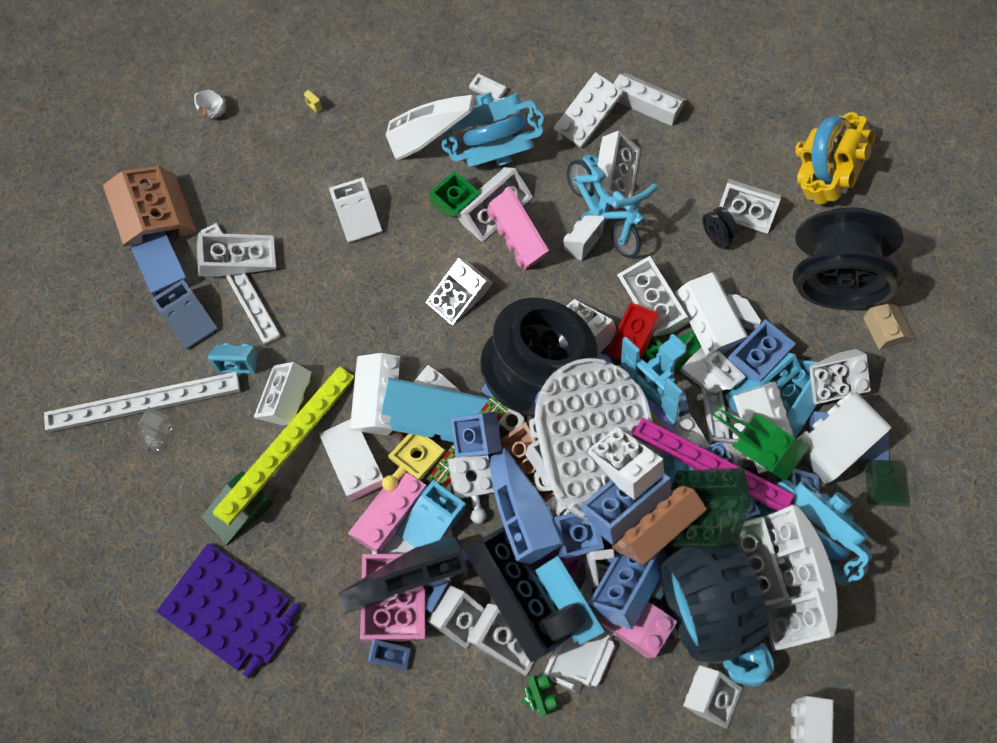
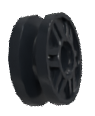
M719 206L713 212L703 215L704 230L716 247L723 248L728 243L738 240L739 230L737 223L727 209Z

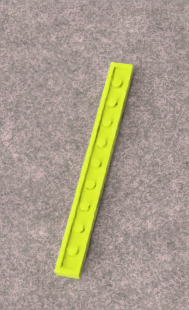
M339 366L212 511L213 515L230 526L350 386L354 376Z

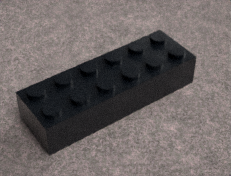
M504 526L464 550L530 663L547 655L571 637V634H568L558 640H551L542 621L556 612V609L528 563L516 560Z

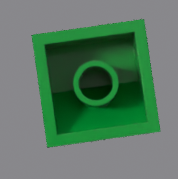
M453 171L429 192L430 204L442 215L454 217L480 195V191L456 171Z

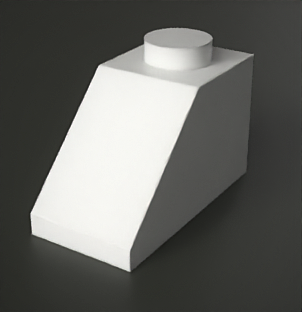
M728 294L727 297L743 328L755 330L760 325L761 320L748 300L736 294Z

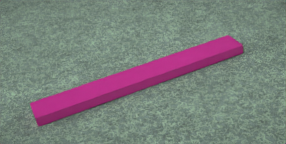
M643 417L632 437L776 511L789 507L793 500L794 494Z

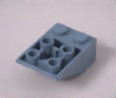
M184 280L179 281L151 299L186 350L218 330Z

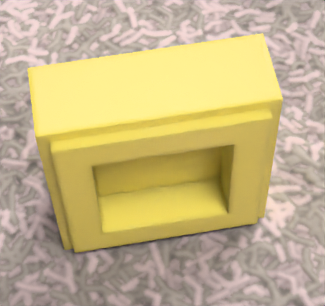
M307 90L304 93L307 105L316 113H319L322 110L320 100L310 90Z

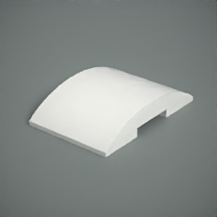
M797 505L789 506L765 516L764 520L789 597V601L766 607L769 617L768 636L772 650L777 651L834 637L837 624L836 587L828 556L817 532Z

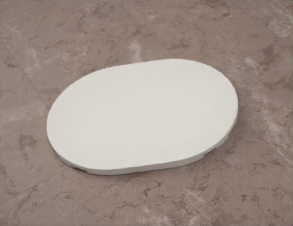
M580 359L556 370L543 385L535 408L536 431L550 486L559 501L570 512L587 521L589 520L581 510L580 505L611 481V478L590 456L588 450L616 427L632 437L642 417L653 422L647 399L639 384H636L624 369L602 359ZM634 438L635 440H637L645 447H647L648 449H650L655 454L661 457L659 450Z

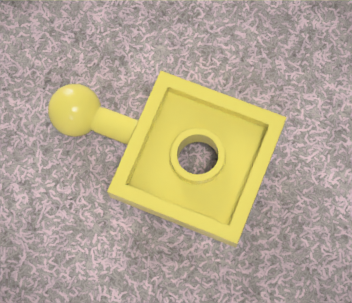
M408 434L388 455L389 459L397 464L399 468L393 475L386 476L383 479V488L389 492L395 490L398 486V480L406 472L420 481L445 454V450L428 437ZM419 450L422 452L419 458L411 456L414 451Z

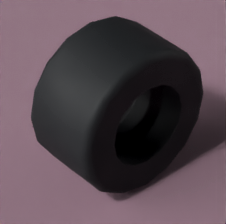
M572 603L546 617L542 624L551 640L555 641L574 632L586 621L577 604Z

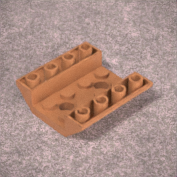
M160 166L121 171L103 184V189L123 246L142 243V235L174 229H176L179 237L197 233L176 174ZM147 183L150 186L142 187L140 184ZM157 212L161 216L154 217L151 215V213Z

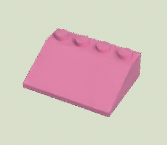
M362 554V579L403 554ZM425 589L361 609V643H372L373 639L383 642L425 639Z

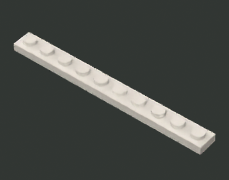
M237 372L47 411L44 412L45 430L49 433L240 392Z

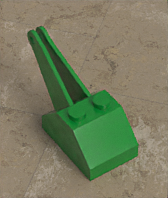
M717 406L716 409L745 426L742 432L715 413L712 414V416L738 436L732 445L733 448L783 480L788 479L809 448L755 412L747 422Z

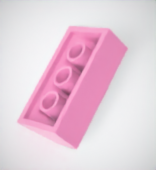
M512 188L506 189L489 203L487 213L490 219L496 222L499 234L505 237L508 249L514 252L518 266H522L526 270L542 261L549 250Z
M405 473L398 480V486L395 490L389 492L383 488L348 532V535L374 553L382 554L395 535H397L398 530L427 486L412 475Z

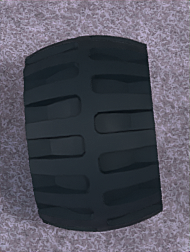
M726 540L697 542L676 551L661 565V579L668 608L672 618L677 621L675 627L684 647L695 661L722 662L735 659L752 651L767 638L769 634V617L765 599L748 558H746L742 549L735 545V542Z

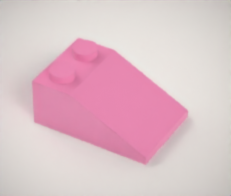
M649 602L645 605L632 630L613 624L601 614L597 618L601 625L645 658H655L677 623V621Z

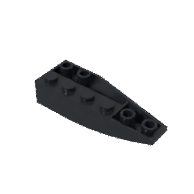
M452 536L413 548L338 594L343 612L347 614L467 576L468 569L462 551L455 537Z

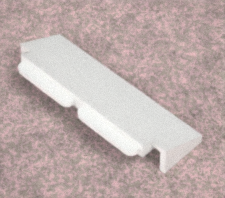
M597 563L600 579L607 572L609 566ZM586 578L580 593L588 604L592 596L593 587H588ZM589 607L597 619L600 614ZM601 625L604 632L581 645L578 642L573 643L571 638L567 639L554 649L543 675H549L552 682L579 694L583 684L590 688L598 686L614 651L615 644L611 640L616 635Z

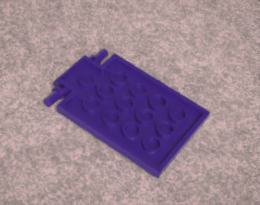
M208 543L156 612L237 671L240 670L252 653L251 663L243 672V675L250 679L258 666L261 667L264 662L266 664L269 663L293 629L290 627L293 622L292 618L300 609V606L293 603L287 613L283 614L279 619V614L290 599Z

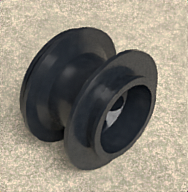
M858 207L836 208L807 218L798 226L795 234V241L799 249L811 256L801 261L794 268L792 279L798 293L813 304L842 310L870 308L890 300L902 284L903 273L895 262L886 257L896 252L903 243L904 232L901 225L885 214Z
M524 298L507 305L498 315L494 323L493 334L487 340L482 350L480 368L487 388L501 404L517 413L535 416L536 403L534 401L547 379L556 370L568 363L587 358L597 359L598 348L592 330L575 311L553 300Z

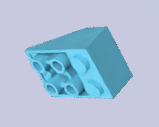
M433 480L417 500L398 530L397 535L414 548L442 540L466 511L465 503Z

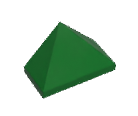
M693 331L677 337L687 346L686 353L676 360L675 369L679 372L684 364L701 347Z

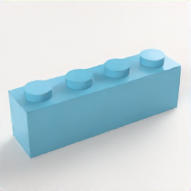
M788 352L760 382L744 379L725 395L731 410L738 413L733 396L772 382H776L778 389L781 388L801 370L796 355Z

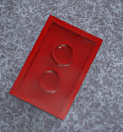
M630 302L606 354L622 360L623 338L627 337L640 350L639 358L642 359L662 315Z

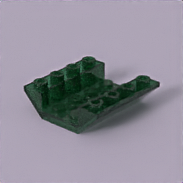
M724 468L677 471L671 489L674 491L682 486L694 489L706 510L664 547L720 548L739 539L751 503L745 469Z

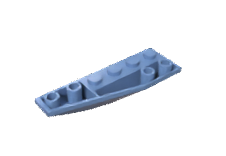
M503 447L502 451L496 452L489 457L493 490L516 560L532 564L561 546L563 541L548 505L509 451Z

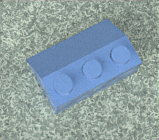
M765 319L733 351L728 360L746 376L745 379L760 382L796 343Z

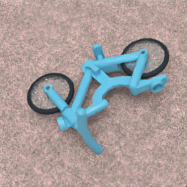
M588 154L583 157L584 161H572L567 168L569 186L576 195L584 197L590 208L589 211L582 214L581 218L583 219L584 216H603L605 218L604 222L607 219L627 218L625 221L621 220L614 224L611 232L612 241L617 251L624 257L633 258L637 256L641 249V238L635 227L645 220L644 216L639 213L640 202L657 191L658 185L652 184L644 192L631 198H625L618 191H615L613 197H611L603 189L602 181L606 178V174L597 165L598 158L596 156ZM594 188H596V190H597V192H598V194H599V196H600V200H599V198H598V196H597V194H596ZM608 204L614 208L624 207L627 211L608 212Z

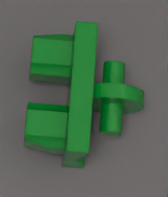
M533 675L528 677L530 687L524 689L526 698L521 699V703H528L530 710L536 709L537 706L540 716L550 714V711L558 707L559 703L556 695L545 698L543 689L552 686L549 675Z

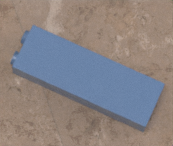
M157 212L151 213L152 216L159 217ZM166 231L142 235V243L130 245L153 297H156L181 280H184L190 286V282Z

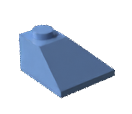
M573 513L554 517L555 524L563 541V544L557 548L559 557L566 559L604 549L602 537L597 533L590 521L584 520Z

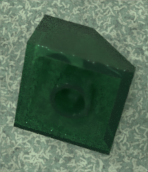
M871 460L865 466L868 505L909 507L906 467L894 461Z

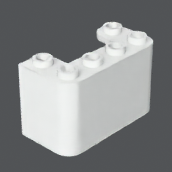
M850 391L838 401L839 407L837 405L833 406L827 412L829 416L825 420L820 418L812 426L815 429L812 432L808 433L806 431L797 438L809 447L801 459L825 484L836 479L892 428L857 391L854 394Z

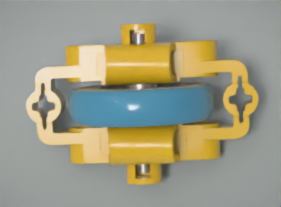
M855 112L847 113L844 116L828 117L821 122L818 128L811 130L806 141H799L797 143L796 155L802 160V166L797 175V182L801 185L806 199L813 200L816 204H824L827 201L837 200L844 188H852L865 160H868L871 156V148L875 139L874 131L870 130L866 117L858 116Z

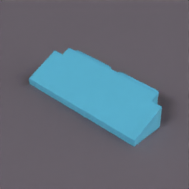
M388 377L381 405V414L390 416L389 425H391V429L394 431L424 437H433L435 434H438L442 440L454 442L450 418L478 414L490 398Z

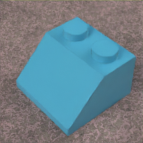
M224 343L223 345H216L208 355V360L217 373L237 372V374H255L258 353L255 347L249 344L234 346Z

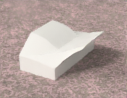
M718 350L703 362L704 370L701 380L715 393L725 389H733L746 377Z

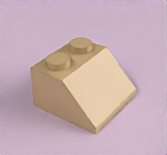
M886 303L870 308L863 317L879 350L915 339L897 305Z

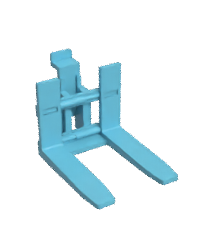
M672 334L670 339L659 347L657 357L646 363L643 359L639 358L640 350L627 337L623 338L621 368L629 373V376L636 384H639L647 402L652 400L673 428L680 421L679 411L680 406L683 405V391L675 384V379L673 378L676 360L686 353L687 346ZM638 368L646 375L645 380L638 375Z

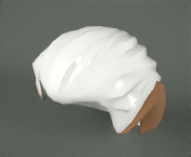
M204 90L194 94L196 109L203 117L206 116L214 119L225 113L226 102L220 93L217 94L214 90Z

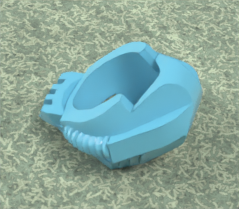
M763 642L752 651L723 662L725 671L735 683L748 686H760L774 671L772 657L766 644Z

